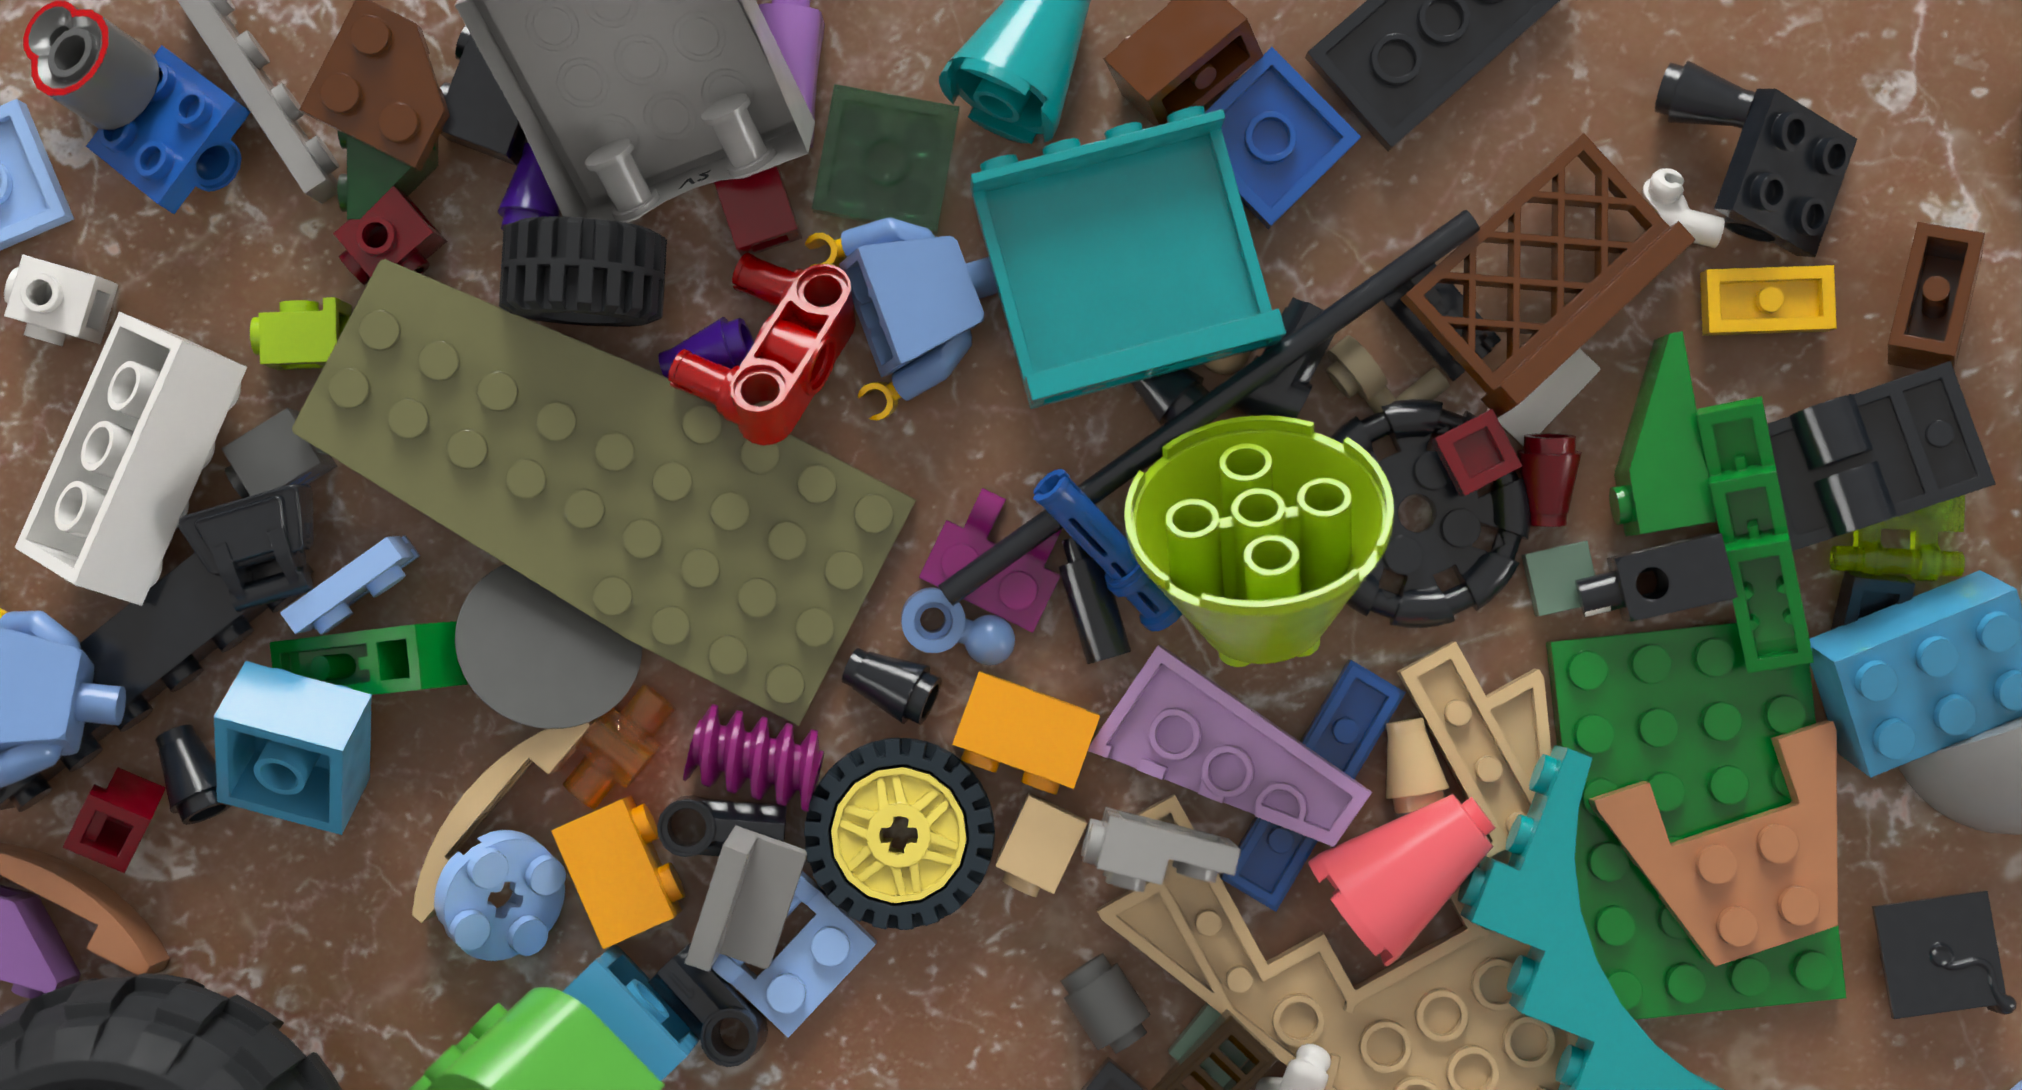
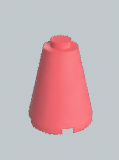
M1452 794L1317 854L1308 863L1319 883L1327 878L1332 884L1335 891L1332 892L1333 897L1330 900L1366 947L1375 956L1380 954L1383 964L1388 967L1400 958L1493 848L1486 835L1496 829V827L1472 797L1461 804L1456 796Z

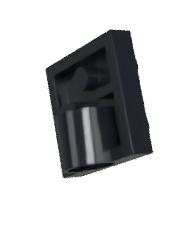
M1757 88L1714 207L1715 210L1725 215L1724 227L1735 234L1752 240L1775 243L1796 256L1816 257L1857 138L1778 89Z

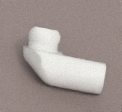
M1662 168L1654 172L1652 177L1643 186L1642 197L1669 226L1679 221L1696 239L1693 243L1716 248L1723 234L1724 218L1691 210L1683 195L1684 189L1682 185L1684 178L1676 170Z
M1314 1044L1302 1045L1296 1052V1059L1289 1061L1283 1077H1262L1258 1081L1255 1090H1324L1328 1081L1326 1071L1331 1065L1330 1055L1320 1046Z

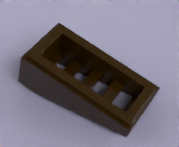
M1226 1009L1151 1090H1188L1182 1082L1189 1075L1195 1078L1206 1090H1249L1277 1062L1278 1058L1237 1017ZM1226 1039L1249 1059L1242 1068L1238 1067L1218 1048ZM1208 1057L1231 1077L1224 1087L1200 1066Z

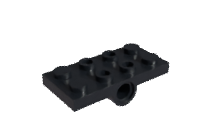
M1951 361L1855 394H1848L1793 413L1788 417L1768 423L1793 551L1996 484Z

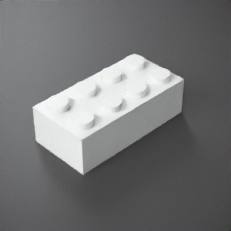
M119 312L15 548L74 585L142 606L150 587L157 582L161 574L162 559L176 528H178V521L188 513L189 498L200 473L213 457L215 439L227 412L235 405L239 398L241 381L247 367L185 338Z

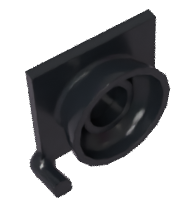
M1984 890L1872 906L1892 1019L1987 1007L1988 1010L2002 1015L2011 1014L2015 1011L2017 1006L2016 1000L2006 994L1988 891Z

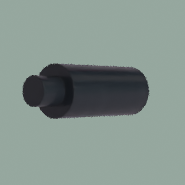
M1072 538L1062 540L1068 564L1059 566V571L1087 664L1131 652L1116 597L1106 584V572Z

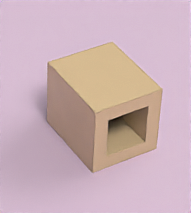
M1028 792L996 859L995 866L1006 871L1002 882L1033 897H1037L1040 888L1054 894L1087 826L1086 819Z

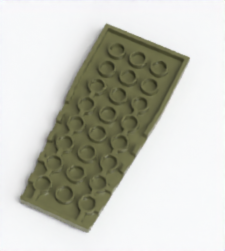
M386 259L378 263L292 426V432L626 639L797 726L800 725L916 502V499L791 434L784 440L772 445L763 446L751 443L743 437L737 424L725 420L724 416L717 412L716 405L671 387V381L668 378L529 319L513 315L498 306Z

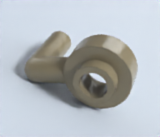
M1345 336L1327 351L1332 364L1325 371L1334 385L1349 399L1357 393L1367 402L1374 413L1383 412L1381 406L1389 405L1397 400H1434L1450 387L1445 376L1436 367H1433L1395 398L1386 386L1388 382L1381 368L1366 349L1352 336Z

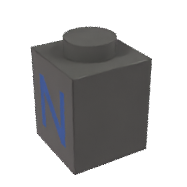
M286 408L221 448L231 464L225 468L227 478L242 498L286 485L310 484L337 467L330 455L292 432V426L300 411Z

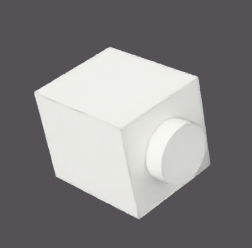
M22 254L19 267L12 270L5 284L4 300L7 303L4 316L27 323L23 335L63 346L66 334L101 344L119 284L96 275Z

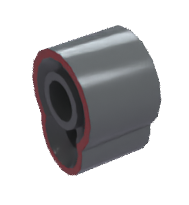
M54 1L36 12L26 27L23 36V49L31 60V77L37 89L95 127L115 130L127 125L145 110L153 98L159 81V63L153 52L93 10L78 9L67 1Z

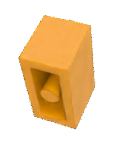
M979 670L952 745L964 749L960 760L995 773H997L1000 762L1024 771L1021 779L1022 783L1057 795L1060 784L1074 789L1100 715Z
M632 795L551 830L602 949L671 920L682 911L678 900L685 897L682 882L673 864L668 862L662 865L652 843V841L659 839L657 825L645 803L636 806Z

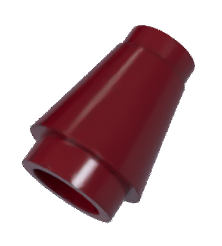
M1552 433L1524 435V449L1518 450L1517 454L1522 464L1520 472L1527 490L1531 525L1540 527L1566 526L1567 513H1569L1582 455L1581 451H1576V436Z

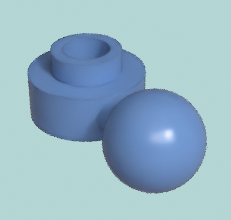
M930 587L915 592L907 599L902 608L901 626L904 635L911 645L923 652H944L958 642L965 645L968 654L973 660L988 666L1002 663L1013 652L1015 634L1011 625L1005 619L996 615H984L976 618L974 621L965 618L960 602L952 606L940 588ZM932 607L940 609L944 613V622L941 627L936 630L925 629L920 623L922 613Z

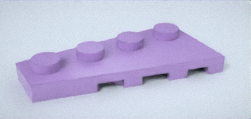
M1158 645L1088 749L1089 752L1129 765L1140 772L1161 780L1170 781L1198 792L1199 795L1220 803L1229 804L1252 813L1258 818L1333 847L1338 843L1372 794V791L1162 645Z

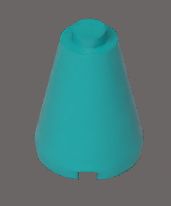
M1004 0L946 63L939 76V85L943 94L952 104L955 103L959 95L973 107L968 118L998 136L1019 143L1032 144L1037 134H1043L1044 143L1050 141L1060 124L1091 0Z

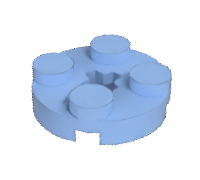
M497 830L484 834L477 838L481 842L480 844L472 847L465 855L458 851L443 868L434 896V909L437 918L444 925L446 934L466 954L474 958L498 961L512 958L518 954L531 956L545 946L548 940V932L552 929L561 912L565 897V868L542 844L525 833L514 830ZM510 882V889L513 891L510 899L503 906L496 908L495 905L488 901L490 893L501 892L504 883Z

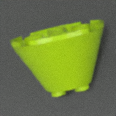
M1244 416L1220 420L1186 432L1171 440L1162 447L1163 457L1154 463L1146 473L1139 470L1127 494L1125 503L1126 534L1130 549L1137 563L1208 643L1218 651L1221 661L1233 667H1244L1251 663L1270 664L1286 661L1294 657L1312 655L1320 646L1322 634L1372 571L1388 546L1393 528L1394 508L1391 488L1383 470L1365 449L1347 437L1344 440V444L1330 437L1314 432V422L1284 416Z

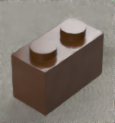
M1171 0L1163 10L1134 34L1122 40L1118 47L1103 59L1121 94L1154 126L1168 123L1167 116L1178 110L1193 106H1204L1261 59L1263 54L1248 19L1229 1Z
M1923 222L1917 223L1888 341V364L1925 370L1951 361L1955 371L1983 255L1985 233Z

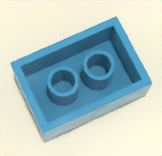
M1981 570L1914 596L1911 600L1901 604H1894L1859 618L1855 622L1839 626L1810 638L1814 663H1810L1827 720L1834 721L1837 730V752L1870 778L2022 717L2021 601L2016 588Z

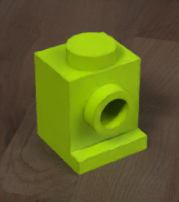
M336 297L323 298V310L319 311V302L282 301L279 302L280 312L259 313V317L252 318L250 324L251 347L255 355H260L261 365L276 370L323 369L352 314V305Z

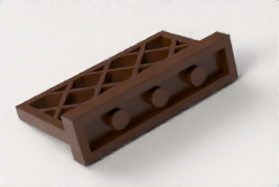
M1583 133L1479 227V232L1460 244L1408 291L1401 300L1485 391L1486 394L1480 400L1490 410L1493 409L1498 418L1527 398L1696 239L1679 221L1669 226L1586 134ZM1577 156L1595 175V196L1565 193V167ZM1552 179V192L1539 191ZM1608 190L1614 197H1608ZM1526 202L1552 204L1551 236L1521 233V207ZM1565 206L1595 208V239L1565 237ZM1608 209L1628 211L1645 231L1634 242L1609 241ZM1508 219V232L1495 231ZM1481 243L1508 245L1507 276L1476 274V249ZM1521 246L1551 248V280L1520 277ZM1564 249L1595 252L1593 280L1589 283L1564 281ZM1608 253H1619L1620 255L1608 265ZM1464 259V273L1450 272ZM1437 283L1463 285V317L1442 316L1424 295ZM1476 286L1507 288V321L1476 319ZM1520 289L1551 292V318L1545 324L1520 322ZM1564 293L1576 294L1564 305ZM1455 329H1463V338ZM1475 330L1507 333L1506 360L1494 371L1475 352ZM1520 334H1532V336L1519 347Z

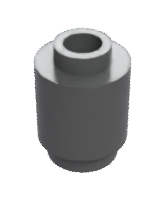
M1103 953L1086 962L1061 980V983L1068 992V995L1064 997L1065 1001L1097 1050L1110 1045L1114 1053L1117 1054L1147 1034L1142 1022L1151 1015L1118 963L1111 965Z

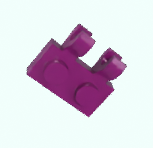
M982 488L964 528L946 520L918 578L939 587L938 585L993 547L996 543L987 538L1006 499ZM1061 530L965 597L964 600L1033 633L1061 576L1044 567Z

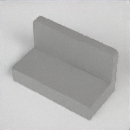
M735 825L722 846L685 964L710 972L719 954H723L763 969L768 968L773 960L807 858L806 850Z

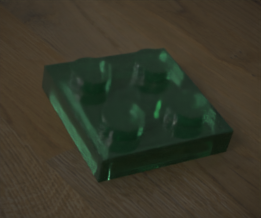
M834 84L812 204L813 213L868 223L891 217L928 228L933 234L938 235L960 115V106Z

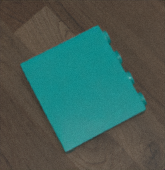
M1203 106L1184 108L1168 115L1166 118L1168 123L1143 129L1141 122L1126 123L1104 133L1106 139L1085 145H1081L1078 138L1057 141L1045 146L1042 149V156L1018 161L1017 155L1014 154L995 157L980 164V172L971 174L970 190L1030 409L1273 346L1279 343L1286 334L1280 309L1272 310L1225 144L1221 129L1225 121L1223 109L1205 113Z

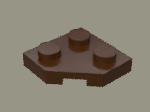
M355 0L299 109L306 115L420 172L450 116L443 92L439 88L428 55L430 52L422 29L415 22L371 0Z

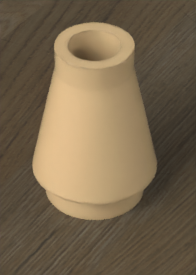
M1419 717L1386 723L1388 736L1386 799H1393L1395 813H1410L1445 798L1443 790L1449 789V785L1426 732L1424 718Z

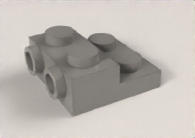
M1105 807L1101 821L1092 818L1089 820L1081 856H1083V862L1096 865L1097 869L1104 870L1105 882L1121 888L1144 892L1146 881L1159 885L1163 884L1169 859L1173 860L1172 866L1177 868V873L1194 879L1215 883L1218 872L1234 876L1241 849L1229 838Z

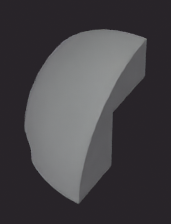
M2022 717L1898 766L1915 792L1945 817L1961 825L1989 833L2022 834Z

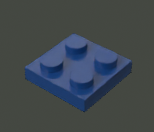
M1273 47L1205 112L1224 110L1225 121L1221 129L1242 203L1267 229L1271 228L1361 138Z

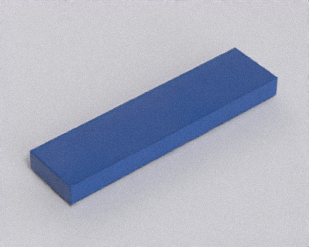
M1348 660L1300 742L1355 780L1384 731L1385 724L1390 721L1406 692L1358 663ZM1255 816L1238 845L1241 851L1235 875L1221 873L1220 878L1276 912L1318 841Z

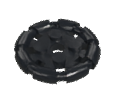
M1428 399L1397 400L1389 405L1381 406L1383 412L1375 413L1362 420L1357 416L1353 417L1330 437L1344 444V440L1348 437L1359 444L1379 464L1389 482L1393 496L1394 521L1388 546L1381 559L1346 604L1365 616L1371 611L1390 618V625L1405 628L1436 627L1454 622L1455 614L1472 606L1478 611L1498 595L1510 581L1520 564L1515 561V557L1521 540L1529 539L1531 513L1527 490L1523 477L1519 478L1515 470L1493 481L1492 483L1495 487L1493 491L1478 497V493L1475 490L1466 496L1460 497L1437 451L1426 450L1433 432L1441 435L1477 417L1468 411H1465L1462 416L1443 409V402ZM1390 435L1398 453L1378 461L1373 451L1372 443ZM1410 495L1424 498L1432 510L1431 522L1421 532H1413L1406 529L1398 517V509L1401 502ZM1481 525L1497 530L1490 552L1472 546L1480 535ZM1453 567L1460 584L1442 592L1433 575ZM1384 569L1405 576L1399 594L1379 588V581Z

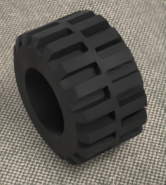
M532 217L507 224L503 228L499 307L513 315H519L526 319L584 326H642L662 319L667 239L643 226L593 218Z

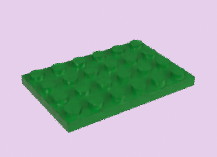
M1737 622L1546 642L1557 746L1569 748L1593 758L1578 815L1575 864L1580 907L1596 959L1623 1008L1634 1020L1846 998L1839 925L1716 967L1709 964L1660 900L1659 894L1638 866L1632 863L1620 847V842L1605 822L1601 821L1593 811L1589 802L1590 798L1641 781L1650 782L1670 843L1791 803L1792 800L1771 738L1816 723L1810 664L1747 673Z

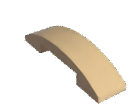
M595 719L575 727L545 729L518 744L499 758L470 786L451 810L428 851L415 891L412 916L421 923L436 916L434 909L435 889L443 868L533 762L547 774L560 771L601 722Z

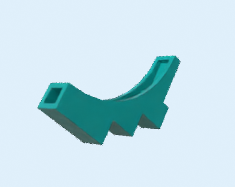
M1555 745L1551 756L1543 754L1534 769L1530 781V790L1536 792L1527 817L1520 814L1510 830L1506 851L1511 852L1512 855L1508 865L1490 857H1484L1480 866L1476 867L1461 884L1458 901L1465 904L1461 916L1472 923L1531 946L1528 956L1520 955L1509 974L1507 991L1513 993L1509 1004L1524 1015L1579 1036L1575 1046L1568 1045L1565 1048L1558 1062L1555 1080L1560 1083L1558 1090H1723L1685 1070L1650 1040L1623 1008L1596 959L1581 913L1575 864L1579 806L1593 758L1569 748Z

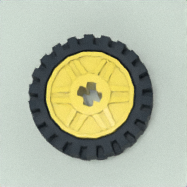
M888 738L860 746L837 761L819 782L809 804V812H807L805 820V850L807 852V860L813 871L812 875L818 886H821L827 894V898L836 907L839 906L846 911L848 916L859 922L864 921L872 924V927L881 929L897 928L898 930H910L915 927L928 926L939 922L940 919L954 913L973 895L981 884L989 867L994 849V816L986 791L979 779L953 753L933 743L912 738ZM897 816L909 819L907 828H917L918 838L908 839L904 849L891 847L893 838L883 837L882 828L891 827Z

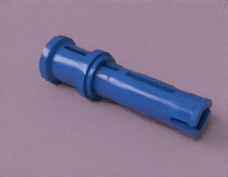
M1056 469L1047 474L1035 487L1033 499L1039 505H1042L1072 539L1106 572L1105 580L1108 589L1117 597H1125L1140 612L1141 624L1151 632L1161 631L1176 622L1182 613L1137 563L1127 538L1107 518L1105 513L1069 478L1070 476L1065 470Z

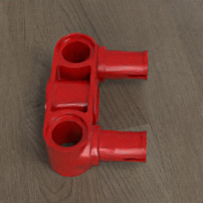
M747 252L743 254L735 266L732 276V283L735 284L733 286L734 290L776 306L777 309L762 325L754 345L740 366H734L730 369L683 349L676 355L671 364L668 380L671 381V387L716 405L717 412L722 414L725 420L737 424L745 439L751 443L764 446L776 444L784 440L793 431L814 395L825 385L835 361L854 332L856 320L850 279L845 271L839 267L830 264H817L806 269L798 268L795 271H791ZM824 304H832V305L827 306V307H818V306L824 305ZM763 401H771V402H772V403H770V404H768V405H766V406H760V407L753 406V405H755V404H757V403H759V402H763Z

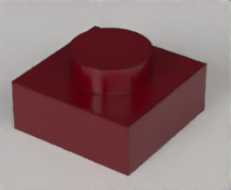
M1493 409L1431 440L1460 497L1466 496L1522 467Z

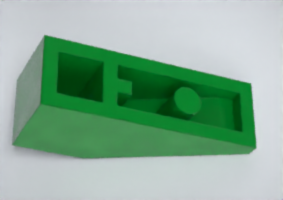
M1683 331L1669 333L1655 339L1614 473L1616 487H1611L1609 490L1612 517L1617 525L1623 524L1625 536L1717 521L1696 416L1697 408Z
M457 621L413 624L270 642L272 668L284 669L293 674L334 685H344L353 690L371 695L468 685L456 654L455 630Z

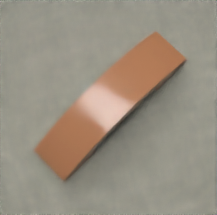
M0 843L1 876L98 925L86 948L87 950L136 975L143 973L155 974L165 970L170 957L161 941L137 911L115 891L92 875L54 856L30 848Z

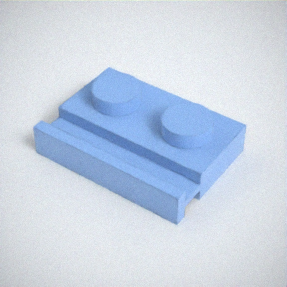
M406 535L402 537H386L281 611L280 614L295 634L315 629L320 635H323L353 614L349 606L370 592L373 598L400 582L406 576L402 569L420 555Z

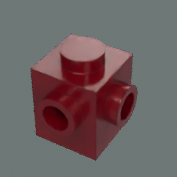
M395 186L361 219H349L333 233L346 248L339 255L340 260L363 285L369 282L378 263L383 259L423 275L430 265L426 259L447 242L410 197Z

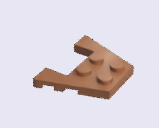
M1824 720L1771 738L1792 800L1791 803L1672 843L1668 839L1650 782L1641 781L1589 799L1593 811L1601 821L1605 822L1620 842V847L1632 863L1638 866L1659 894L1660 900L1705 960L1715 967L1838 926L1837 730L1834 721Z

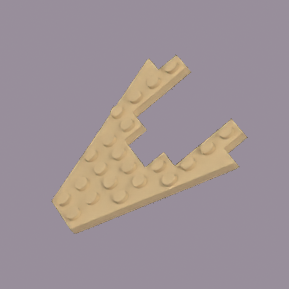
M1451 641L1398 670L1397 674L1420 716L1424 718L1428 731L1466 800L1472 797L1496 827V829L1486 835L1493 845V848L1486 856L1508 865L1512 855L1511 852L1506 851L1510 830L1520 814L1527 817L1536 792L1530 790V781L1534 769L1543 754L1548 756L1552 754L1544 676L1540 669H1533L1485 695L1457 642ZM1175 794L1136 814L1194 829ZM1169 859L1162 885L1146 881L1144 892L1129 890L1097 908L1099 916L1106 924L1220 1014L1228 1009L1286 1066H1288L1289 1061L1296 1059V1052L1302 1045L1314 1044L1325 1049L1330 1055L1331 1065L1326 1071L1328 1081L1324 1090H1558L1560 1083L1555 1080L1558 1062L1565 1048L1568 1045L1575 1046L1579 1037L1524 1015L1509 1004L1513 994L1507 991L1509 974L1520 955L1528 956L1531 946L1472 923L1461 916L1465 904L1458 901L1460 887L1450 897L1449 901L1462 922V927L1355 986L1351 984L1322 931L1266 961L1218 873L1215 883L1194 879L1177 873V868L1172 866L1173 860Z

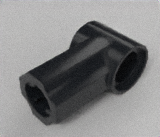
M1293 297L1281 315L1286 331L1281 340L1321 313L1323 309ZM1334 335L1233 407L1249 416L1268 415L1297 418L1313 385L1309 382ZM1273 346L1265 347L1263 353Z
M695 795L681 796L672 801L660 814L657 824L658 837L664 848L672 854L681 857L696 855L719 856L723 844L735 825L784 842L787 805L704 799ZM690 808L699 812L706 823L704 837L697 842L691 843L678 839L673 833L671 826L672 817L676 811Z
M690 943L669 960L648 983L701 1040V1046L707 1058L720 1066H739L754 1056L766 1042L768 1034L767 1020L752 1003L745 1002L731 985L712 968L710 972L685 964ZM724 1018L739 1019L745 1024L749 1032V1041L745 1049H734L724 1043L720 1033L721 1023Z

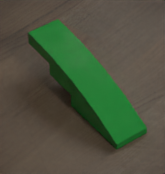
M1760 396L1699 408L1696 411L1709 474V484L1720 534L1722 533L1738 598H1734L1732 601L1747 673L1814 663L1763 398Z

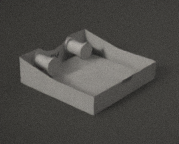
M457 0L455 4L516 115L563 217L593 218L628 223L640 218L663 202L693 188L720 180L745 178L809 152L815 120L756 0Z

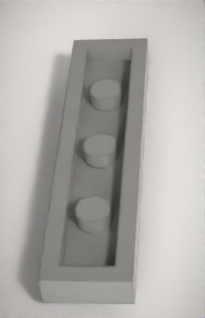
M177 0L303 192L321 204L336 195L338 182L332 172L339 168L338 162L319 136L316 135L309 140L297 121L305 115L299 110L300 104L283 83L274 87L262 67L270 63V60L254 36L248 30L239 34L227 16L236 10L231 0Z

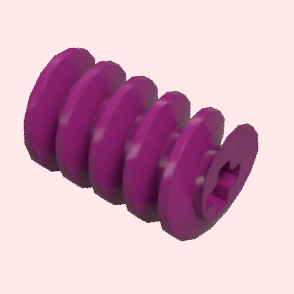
M711 704L695 728L687 754L683 780H688L697 766H700L701 784L706 787H712L722 772H725L726 790L736 794L747 778H749L751 796L757 800H761L773 784L775 785L776 802L778 805L786 806L796 791H800L801 808L804 812H809V804L818 785L825 753L819 749L817 730L811 729L803 742L798 745L794 742L793 724L786 723L774 739L770 738L768 718L761 717L753 730L747 732L744 728L743 711L737 710L728 724L723 726L720 725L718 705Z

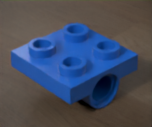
M161 45L154 55L159 63V81L154 96L145 110L132 122L115 130L98 129L86 147L154 202L175 214L195 186L207 192L218 191L227 186L236 177L241 166L242 157L240 149L231 141V138L251 111Z

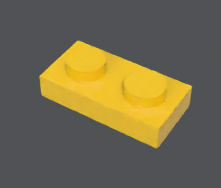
M1834 265L1706 269L1700 272L1703 336L1829 332L1837 329Z

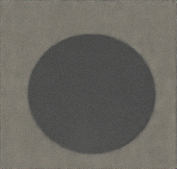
M506 564L491 571L473 587L461 607L455 630V647L458 662L464 677L477 696L502 716L517 723L536 728L562 729L575 727L593 721L609 712L624 698L633 685L642 658V646L616 633Z

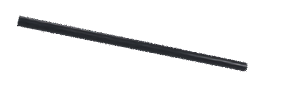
M1467 210L1459 213L1079 484L1078 487L1095 505L1134 478L1139 470H1145L1163 457L1162 447L1171 440L1214 421L1479 232L1480 228L1474 217ZM1044 509L938 586L951 605L954 606L1063 527Z

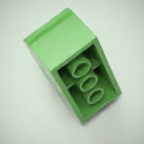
M539 987L530 990L508 1011L498 1002L469 1030V1034L456 1046L452 1045L424 1072V1076L409 1090H661L665 1085L583 1003L562 991Z

